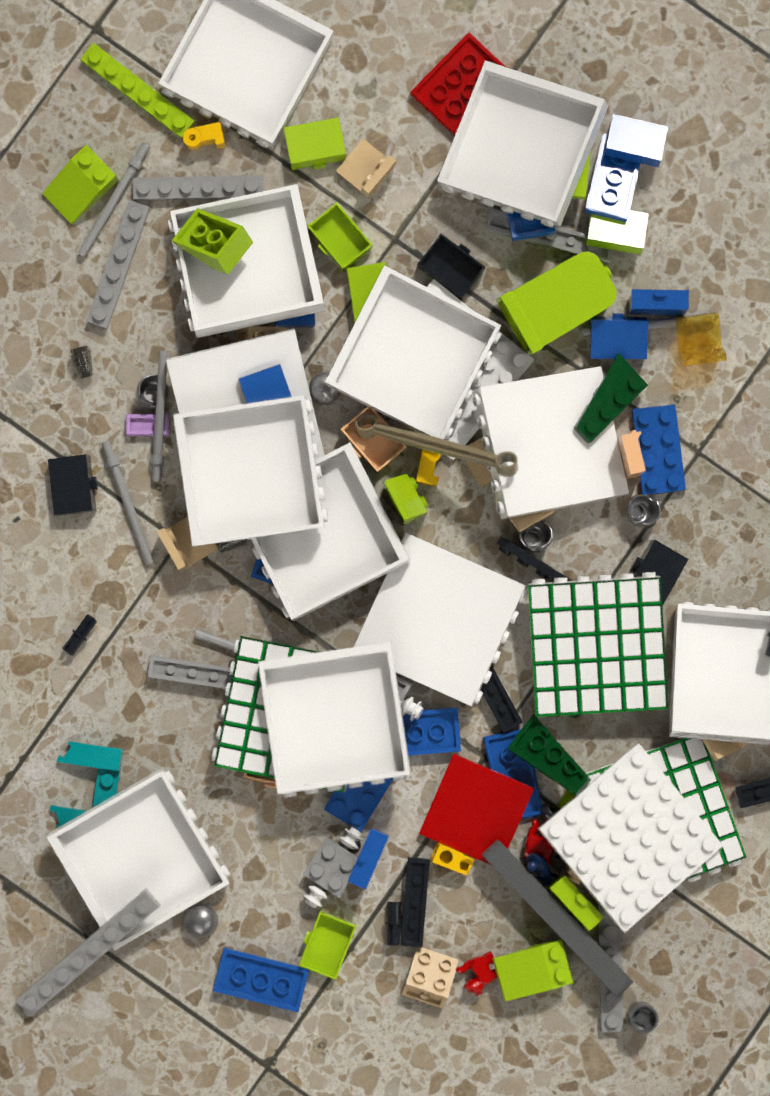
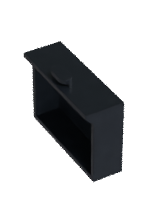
M440 233L417 264V268L432 279H435L460 300L465 297L485 271V266L469 255L471 251L461 243L459 246L442 233Z
M83 454L48 459L54 515L64 516L97 512L94 490L98 489L97 477L92 475L91 457Z
M651 540L642 557L637 556L631 566L634 569L633 577H642V573L655 572V576H660L663 606L689 559L659 541Z

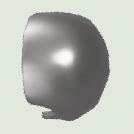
M321 371L313 376L309 383L310 396L313 401L320 405H330L337 401L340 396V392L325 385L330 371Z
M156 374L144 376L137 385L136 393L138 400L147 408H156L158 378ZM167 383L165 392V402L169 398V386Z
M647 494L635 495L627 501L625 513L630 523L637 527H646L654 524L659 519L661 509L657 500L651 499Z
M545 520L539 521L518 533L520 545L529 552H541L549 546L553 538L552 528Z
M195 904L187 908L183 915L184 929L188 934L195 937H207L214 933L218 926V915L211 906Z

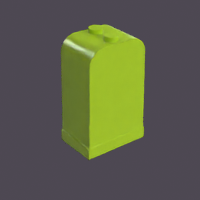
M582 252L516 289L504 293L495 300L524 351L530 355L609 308L616 300L617 291L611 280L613 276L607 266L604 267L598 256L594 253Z

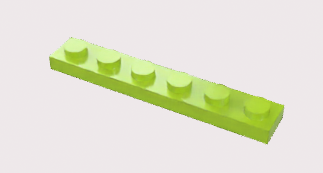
M94 42L80 58L81 62L179 138L183 139L184 132L195 124L192 118Z

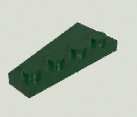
M620 353L614 357L613 363L606 371L599 387L596 388L592 399L586 405L574 426V429L587 444L591 443L648 386Z
M535 714L530 717L507 747L510 752L576 797L591 781L590 777L552 736Z

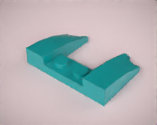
M69 741L70 749L64 757L59 755L57 762L98 768L93 807L117 794L124 749ZM50 805L51 812L56 811L60 823L56 825V828L88 811Z

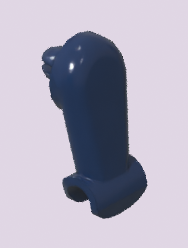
M530 853L527 856L528 871L533 872L536 870L538 873L536 877L541 885L548 887L552 880L557 879V874L551 872L542 855Z

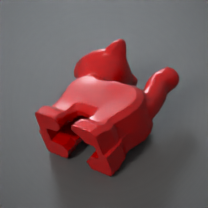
M534 819L525 840L526 849L523 858L526 859L530 853H539L545 858L547 864L551 865V855L554 852V848L546 838L536 835L539 822Z
M491 951L466 961L461 967H456V972L459 974L465 973L468 969L473 971L476 978L467 981L464 987L470 994H474L476 997L482 995L483 988L498 978L496 970H490L489 968L490 963L494 964L492 959L494 956Z

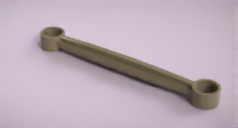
M371 414L361 415L355 421L357 435L363 439H370L377 435L438 454L496 467L497 473L503 477L513 476L518 471V459L513 452L505 451L495 455L437 437L379 424L377 419ZM367 424L373 425L372 427H370V428H368V429H363V428H361L363 425H367ZM504 462L513 463L511 466H501V464Z

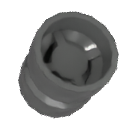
M637 1001L628 1008L627 1020L637 1032L642 1034L649 1033L657 1027L659 1021L658 1014L649 1003Z

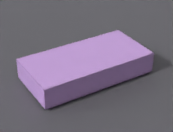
M126 414V436H154L155 414ZM164 414L163 436H170V414Z

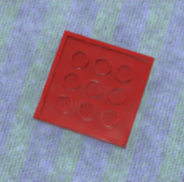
M468 32L409 94L455 137L484 62L488 61L503 67L506 66Z
M453 753L419 834L491 865L482 853L497 839L507 849L509 848L534 787Z

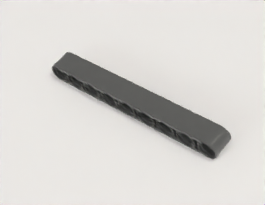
M498 839L482 853L485 859L617 997L634 983Z

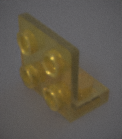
M717 312L675 319L678 356L683 366L727 360L726 351L721 345L720 320Z

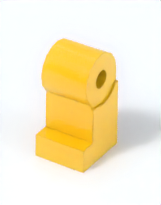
M220 122L187 129L183 135L184 143L190 150H198L204 145L215 143L217 149L226 147Z
M422 450L416 483L434 487L438 486L439 477L433 475L435 464L439 461L441 454Z
M439 842L436 843L430 857L431 862L467 876L475 859Z

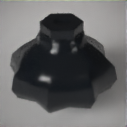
M547 803L543 804L540 810L542 816L540 823L543 825L559 811L560 807L556 806L554 808Z

